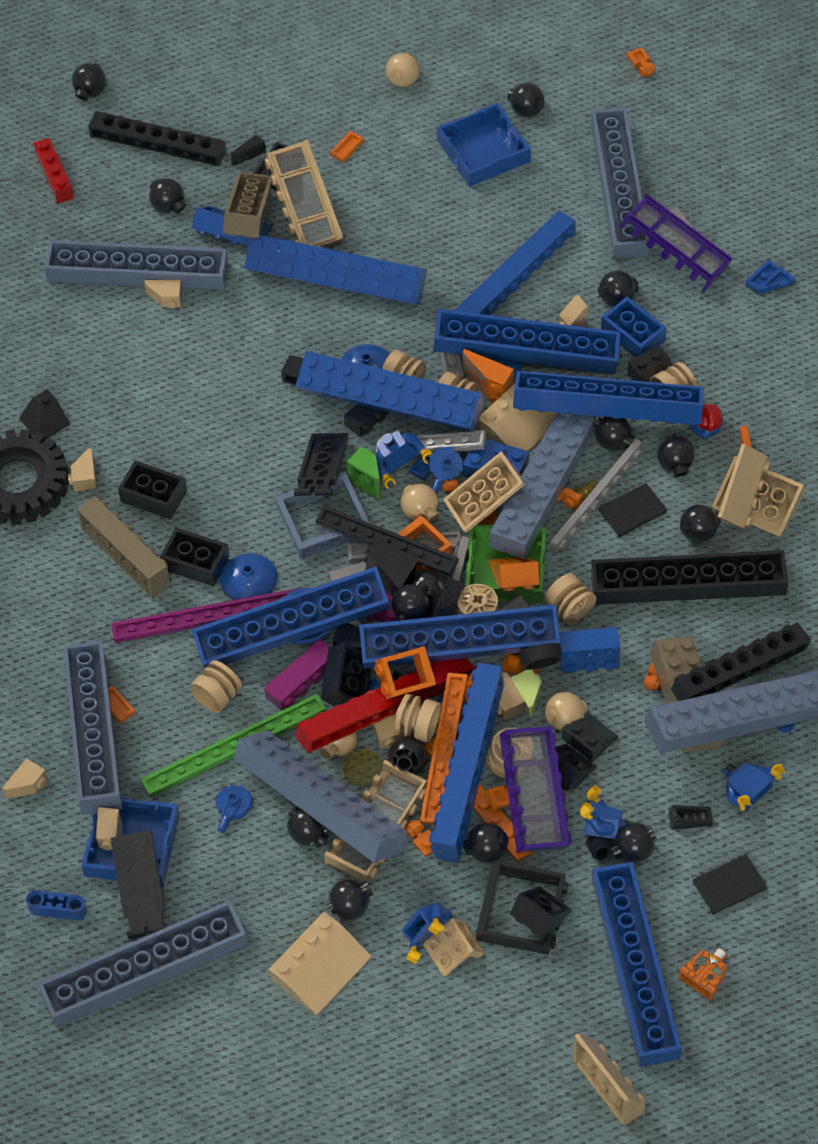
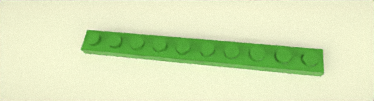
M315 694L141 778V783L151 798L234 758L239 739L266 730L272 732L277 737L296 728L301 721L313 718L320 712H326L327 709L318 694Z

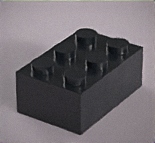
M135 460L120 484L118 491L121 502L172 519L187 492L186 479L182 476Z
M175 527L160 555V559H164L168 565V572L210 586H215L230 557L228 544Z
M346 641L328 649L321 699L332 706L342 705L352 698L360 697L368 692L371 668L364 669L362 651Z

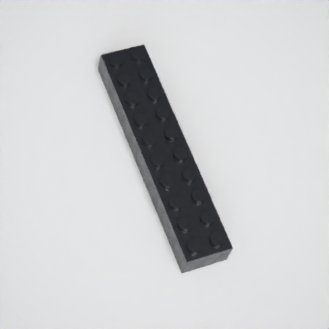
M784 550L591 560L592 593L596 596L595 605L787 595L788 576Z

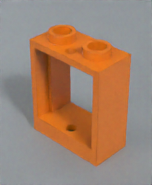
M422 515L398 533L414 540L423 532H426L441 546L438 550L452 555V544ZM417 564L416 567L419 572L422 570H432L420 564Z
M425 646L375 661V671L380 676L382 683L381 691L386 696V699L436 685ZM413 656L421 684L396 691L387 662Z

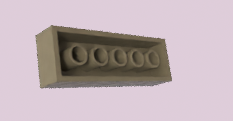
M245 172L237 173L224 213L223 233L229 236L241 235L250 239L259 238L271 197L272 182L270 176Z
M94 496L77 508L81 529L152 599L170 587V575L168 574V565L165 560L159 559L155 551L151 547H147L139 535L135 536L129 525L123 524L119 516L115 512H111L103 500L99 501Z
M692 636L655 640L651 648L650 656L660 681L666 704L679 701L671 691L674 679L682 673L684 675L689 673L697 666L702 667ZM724 739L683 748L682 752L720 748Z

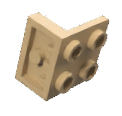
M454 918L444 925V930L440 931L438 936L432 935L423 944L443 976L450 974L468 957L480 958L485 954L466 923Z

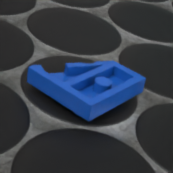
M768 260L746 280L745 285L756 293L763 294L794 284L796 278Z

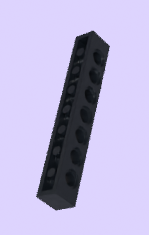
M95 111L88 125L90 137L210 165L220 166L226 153L224 140L111 115L105 112Z
M798 622L793 625H785L778 632L772 631L765 638H757L750 645H742L732 653L727 652L717 660L712 659L702 667L697 666L685 675L683 673L678 675L674 679L671 691L679 701L717 693L805 651L811 639Z

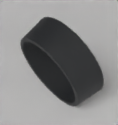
M546 643L521 651L518 656L523 668L527 670L540 669L560 662L562 660L561 645L559 643Z

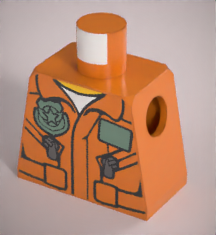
M719 948L712 955L702 950L679 970V979L711 1001L726 975L727 965L723 961L726 959L727 954Z

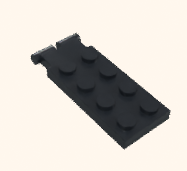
M348 433L311 434L297 479L299 487L294 489L295 496H311L312 492H315V496L333 494L331 485H335L349 440Z
M152 830L111 837L124 919H128L130 930L126 931L127 938L132 939L146 936L145 928L149 927L150 934L168 927L167 923L163 924L162 918L165 905Z

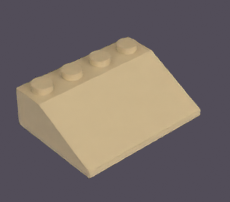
M514 384L480 415L477 430H485L486 437L492 441L530 451L542 440L556 413L514 409Z
M745 444L741 445L718 514V518L723 524L742 530L751 525L753 516L750 515L752 509H756L759 500L756 496L758 490L762 491L765 480H762L764 472L768 473L771 464L768 461V456Z
M501 451L443 500L463 531L467 533L521 489L525 483L514 464Z
M734 456L711 507L720 511L737 456ZM768 470V473L764 472L762 480H765L762 491L758 490L756 498H759L757 507L752 509L750 515L753 516L751 525L781 537L796 512L807 488L801 483Z
M324 911L269 968L270 979L317 1016L372 956L338 921Z
M579 1033L574 1035V1063L621 1124L625 1126L643 1114L646 1104L644 1098L640 1093L636 1094L632 1089L631 1081L627 1077L622 1076L617 1063L608 1058L607 1051L603 1045H598L594 1039Z

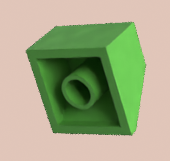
M360 447L347 461L348 478L351 484L379 500L381 492L376 455L371 450Z

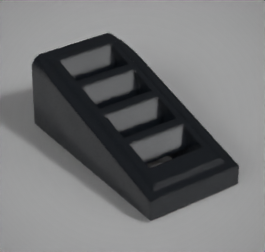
M258 135L251 137L231 152L232 164L237 165L266 152L265 141Z
M672 805L668 812L670 828L672 830L713 826L711 807ZM703 812L705 814V820H702L701 813ZM693 813H696L697 819L693 818Z

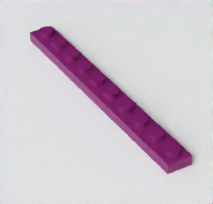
M296 589L111 623L114 642L119 643L197 628L282 599Z

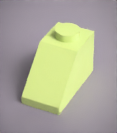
M526 670L511 677V680L524 699L525 711L530 717L533 715L538 701L542 681L540 676L535 674L533 670Z

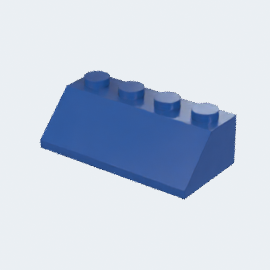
M212 206L196 207L192 228L196 229L197 233L203 235L210 233L213 234V238L220 240L226 238L232 244L239 245V243H243L248 248L250 238L241 235L229 236L223 233L225 210ZM263 222L260 234L268 236L273 225Z

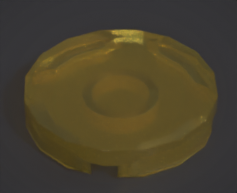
M359 749L346 756L343 761L342 770L344 777L349 783L356 786H367L373 784L374 776L376 774L380 775L382 772V763L376 753L370 750Z

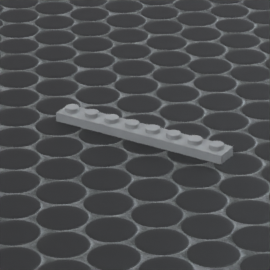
M637 439L633 441L550 541V551L557 554L560 550H564L571 536L575 537L577 535L580 525L587 523L590 513L597 511L601 504L600 501L610 495L611 488L620 483L624 472L628 473L634 460H639L642 456L641 441Z

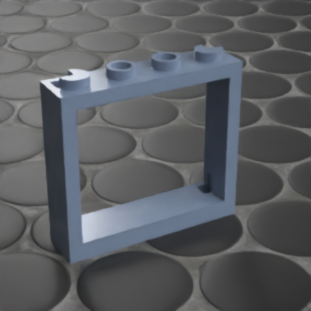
M347 474L338 475L336 484L331 485V488L336 490L345 487L359 519L370 523ZM294 491L276 497L277 509L300 559L356 540L336 531H331L302 542L286 507L316 497L315 492H312L311 496H295Z

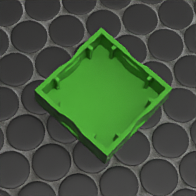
M494 525L474 526L469 531L465 587L472 584L487 585L495 591L498 601L508 602L519 594L525 602L543 603L546 527L541 528L526 556L538 561L539 585H534V589H522V586L515 587V590L503 591V588L498 587L488 560L515 558V556L489 547L490 531Z

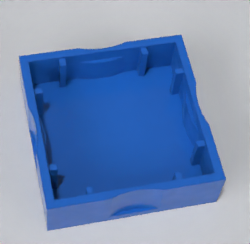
M498 102L482 108L469 116L458 118L436 127L438 143L469 187L531 161L530 146L520 132L513 127L510 118Z
M121 797L122 810H119L123 825L122 835L152 830L161 886H164L179 820L178 805L154 801H133ZM95 813L92 819V832L87 840L81 865L83 874L86 877L117 880L113 849L108 851L98 847L96 839L98 813Z

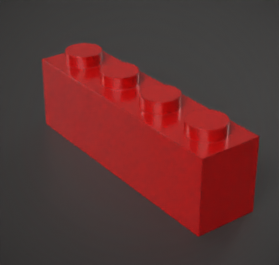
M50 138L33 142L35 156L57 204L74 199L72 186Z

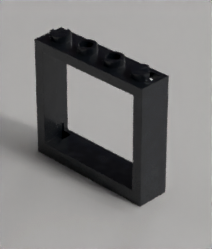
M493 860L476 929V940L549 955L550 948L554 949L556 944V937L553 936L554 931L546 935L545 942L487 931L500 875L558 886L555 897L565 904L562 896L567 894L569 883L566 882V874Z

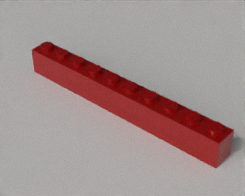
M467 658L434 661L430 665L436 685L413 691L409 694L413 695V699L419 696L421 702L445 691L448 673L467 674L469 678L474 666ZM417 670L393 681L396 691L421 684ZM381 687L370 690L360 697H354L342 705L334 706L331 710L320 712L313 718L301 721L297 725L295 737L307 753H311L396 714L405 694L386 699V696L381 691Z

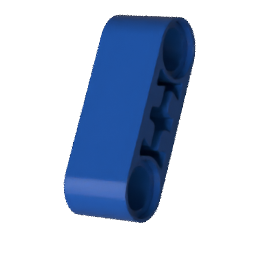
M34 890L26 896L29 912L33 915L81 920L87 913L84 899L79 895ZM34 902H40L38 905H32ZM80 906L79 909L73 910L74 907Z

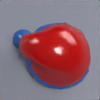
M704 404L701 425L689 426L696 435L703 439H708L716 435L722 428V412L714 404Z

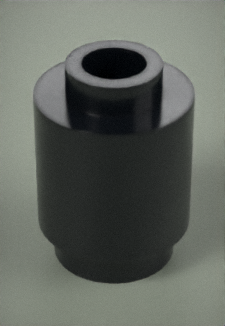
M589 835L587 837L586 847L592 857L600 861L606 860L611 852V847L604 837Z

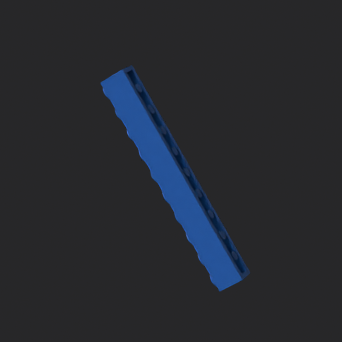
M560 210L556 212L454 311L484 315L493 314L500 303H504L511 292H516L519 285L523 281H527L534 270L540 269L542 263L546 259H550L557 248L560 249L564 245L567 238L574 236L576 220Z

